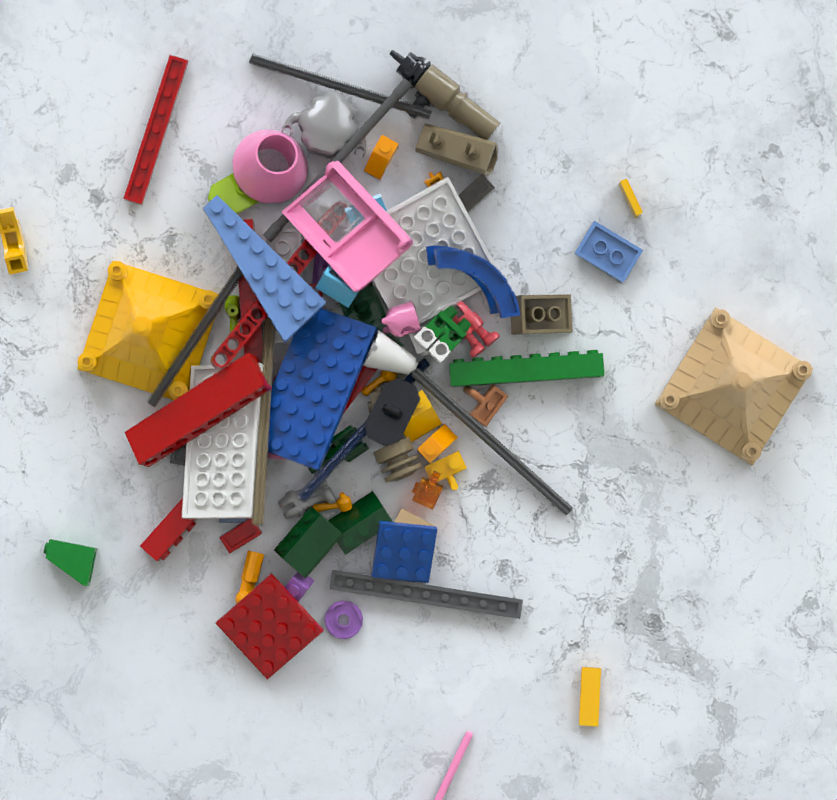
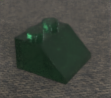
M372 282L357 293L349 308L339 302L345 317L371 326L382 323L381 321L386 315Z

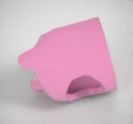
M411 301L390 308L385 318L381 321L386 325L383 328V332L391 333L396 337L421 331L418 317Z

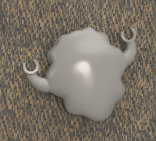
M330 91L324 95L312 98L309 108L290 115L282 126V133L285 128H289L291 136L293 134L292 124L298 123L302 131L301 142L306 146L308 152L319 157L331 159L359 130L353 120L356 111L343 93ZM366 137L355 148V155L358 149H362V157L365 156Z

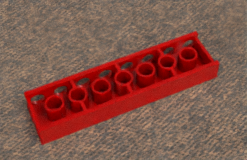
M248 352L125 431L124 433L138 464L146 467L154 465L270 391L272 388L264 377L257 362V357Z

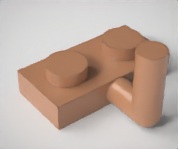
M493 384L484 396L468 386L463 389L465 394L479 402L470 415L485 427H487L508 398L507 394Z

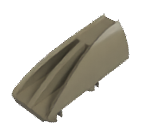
M427 123L422 128L415 150L417 153L486 176L494 171L498 160V145L496 142Z

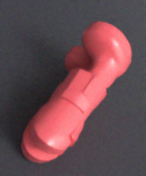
M460 301L456 305L464 315L460 318L456 315L452 320L457 325L463 318L471 323L464 340L467 339L470 344L469 355L475 358L486 348L472 334L473 331H476L487 347L492 345L500 335L496 331L491 333L486 331L482 327L484 321L478 314L472 312L465 303Z

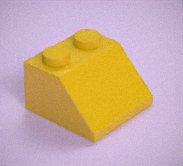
M423 390L418 392L420 401L403 433L406 438L410 437L411 442L442 424Z

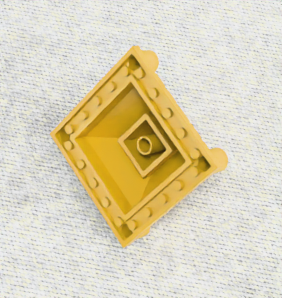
M113 260L108 266V278L85 348L78 357L77 369L152 393L156 390V386L160 384L159 382L163 380V376L167 374V370L171 368V364L175 362L174 360L179 356L178 354L183 350L182 348L186 346V342L190 340V336L194 334L193 332L198 328L197 325L199 326L201 319L203 320L205 313L207 314L209 307L211 308L213 301H215L219 294ZM214 320L208 326V330L204 332V336L200 338V342L196 344V348L192 350V354H189L188 360H185V364L181 366V370L177 372V376L173 378V382L169 384V388L165 390L166 392H164L165 394L162 397L175 400L190 390L191 366L200 365Z

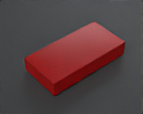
M249 518L221 535L219 539L230 554L261 535L262 531L258 525L252 524V518Z

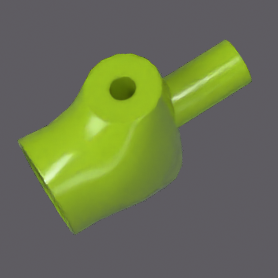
M237 295L228 296L229 298L225 302V312L230 319V332L237 325V321L240 318V297Z

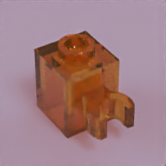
M433 471L430 480L422 477L420 483L416 482L412 493L415 494L412 501L433 510L444 487L437 483L441 473Z

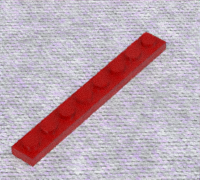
M169 55L123 198L126 201L143 205L189 61Z

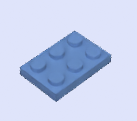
M594 221L574 254L621 283H624L643 250Z

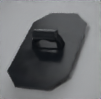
M399 378L385 383L364 424L369 439L384 446L400 441L420 401L415 385Z

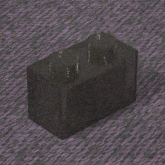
M481 174L458 196L467 213L470 214L492 194L495 187Z

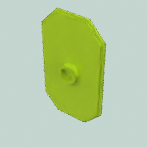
M234 173L211 185L207 199L210 202L218 195L236 214H239L258 203V201L247 196L239 188L234 179Z

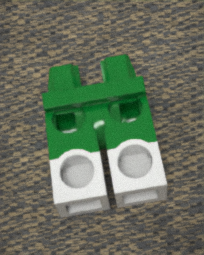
M452 305L444 311L441 310L414 336V340L425 351L440 337L428 350V354L439 364L466 337V332L471 326V323L465 318L458 325L452 320L458 314V311Z

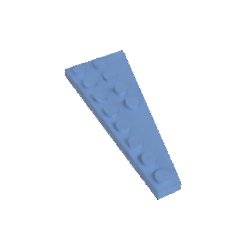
M216 195L203 207V210L232 255L233 260L238 265L253 293L260 301L272 324L286 343L326 304V301Z

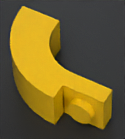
M14 207L1 209L0 234L4 248V260L9 275L28 271L24 238Z

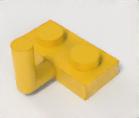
M459 451L424 467L432 484L446 478L453 491L458 489V484L453 475L467 469Z

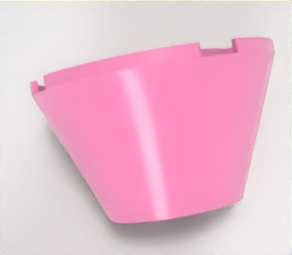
M266 129L251 133L239 143L232 159L233 175L237 185L247 196L261 203H282L293 198L302 189L308 175L307 158L300 144L288 134L277 130ZM264 149L279 151L287 159L289 169L283 172L269 171L260 163L258 152Z

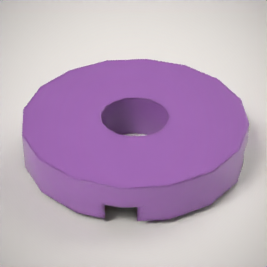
M350 601L335 602L328 608L325 614L326 629L336 638H351L362 627V612L357 605ZM346 614L349 617L347 625L339 623L338 618L340 615Z

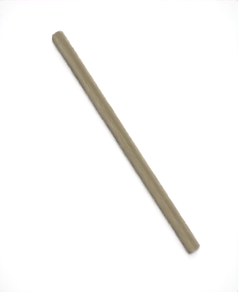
M266 317L264 320L262 364L264 377L272 388L275 327L270 318ZM271 390L262 395L260 401L252 524L262 525L264 522Z

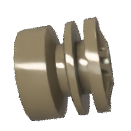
M410 437L373 452L377 464L387 463L388 465L381 470V473L391 472V475L384 478L386 483L404 479L422 468L421 463L411 464L412 461L418 459V456L408 457V453L414 449Z

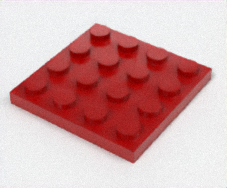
M272 573L215 623L267 680L324 631Z

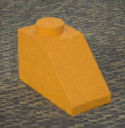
M381 135L370 155L364 172L381 180L396 154L399 144Z
M444 424L417 451L431 464L458 437Z

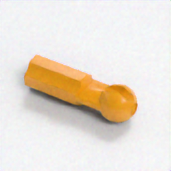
M248 550L241 576L240 590L235 597L236 604L255 588L259 579L264 554Z

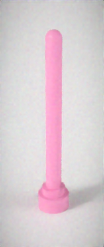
M471 731L465 733L434 800H443L473 737Z

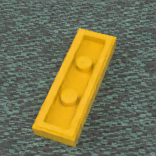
M581 667L579 725L598 726L601 668Z

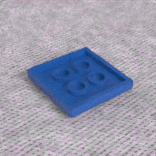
M379 521L371 576L374 578L429 583L438 530L437 526Z

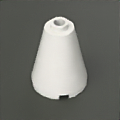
M377 331L363 365L369 368L409 375L410 372L416 369L418 362H415L416 357L383 332Z

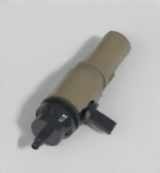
M394 50L389 53L400 64L396 72L403 79L405 78L411 83L412 87L410 89L415 87L418 90L415 93L417 98L413 105L415 104L417 107L420 105L423 108L425 105L430 107L432 104L439 111L446 110L449 113L448 116L458 124H464L477 136L485 140H489L501 123L468 98L466 92L463 94L460 91V85L436 66L431 65L430 61L425 63L426 59L424 57H418L412 52L406 58ZM412 113L409 114L410 117L416 119V115Z

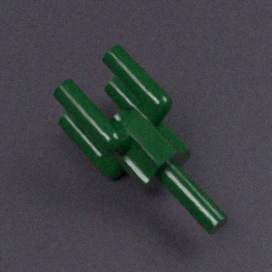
M349 425L333 437L332 445L329 446L321 468L355 434L356 430H358L356 427L353 428L352 425ZM358 442L359 444H357L355 449H352L353 451L350 454H347L348 456L344 460L351 462L370 449L366 442ZM308 467L311 474L317 471Z

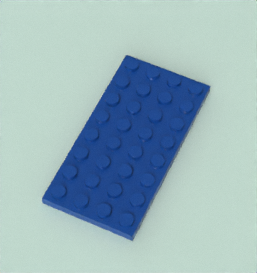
M321 308L294 334L271 389L268 453L320 471L378 329L376 327Z

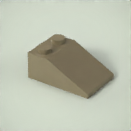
M571 294L516 296L521 316L511 317V335L573 332Z

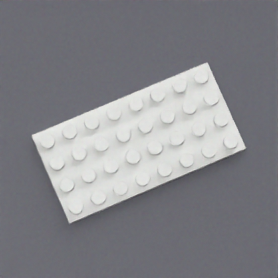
M258 363L263 372V364ZM212 365L191 366L190 390L222 369H216ZM261 396L186 444L182 518L219 519L253 517Z

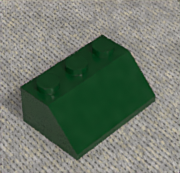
M373 491L352 504V508L349 511L340 512L328 520L344 534L337 543L345 555L377 535L379 521L393 522Z
M311 506L274 551L304 578H307L344 534Z

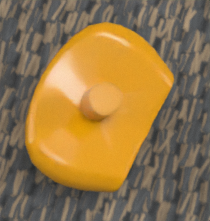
M432 172L428 173L430 178L424 180V184L430 187L443 180L442 172H438L435 176Z

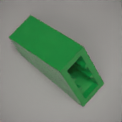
M49 539V543L46 542L44 547L46 559L83 586H90L98 548Z

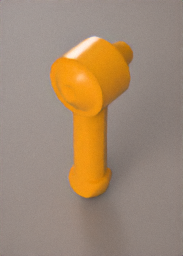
M382 370L380 376L364 387L361 393L364 396H368L370 392L385 381L390 382L397 379V373Z
M341 492L335 503L315 504L312 507L318 512L332 509L346 512L352 508L350 497Z

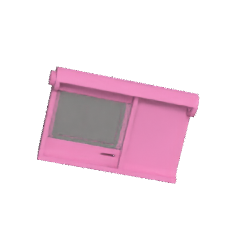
M339 161L330 162L326 166L325 175L282 211L287 219L354 292L363 289L413 244V240Z

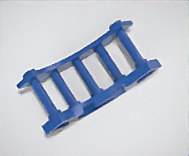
M437 245L426 246L428 265H436L437 269L449 268L460 270L478 284L487 299L490 314L499 313L500 318L521 316L514 291H512L503 274L490 262L473 253L457 248Z

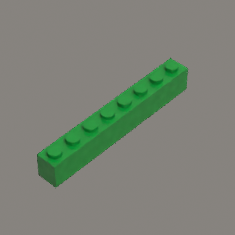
M588 350L587 354H579V351H570L568 355L560 356V352L548 353V357H541V354H529V358H522V355H512L510 359L495 356L491 357V360L484 361L480 357L472 358V362H464V359H453V363H449L451 387L604 377L603 353H598V350Z

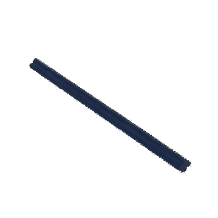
M423 358L416 368L424 372L431 365L427 359ZM410 372L403 380L414 384L416 380L411 376L412 372ZM365 422L345 442L344 446L342 445L333 458L331 457L330 461L323 466L314 479L310 480L301 493L299 492L298 498L302 502L306 501L305 499L308 500L309 496H312L310 494H313L318 489L317 487L323 484L322 482L326 480L325 478L329 477L328 475L334 472L333 470L342 463L341 461L348 456L347 454H350L353 451L352 449H355L357 444H359L358 442H361L360 440L366 437Z

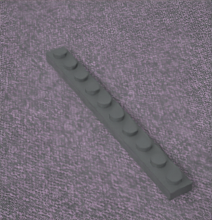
M332 570L330 589L518 619L521 616L523 603L522 599L394 579L374 578L368 575Z

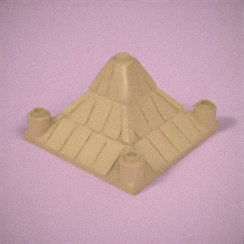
M715 307L655 402V405L753 466L755 461L761 456V451L804 382L811 376L813 368L808 362L800 361L730 317L726 310Z

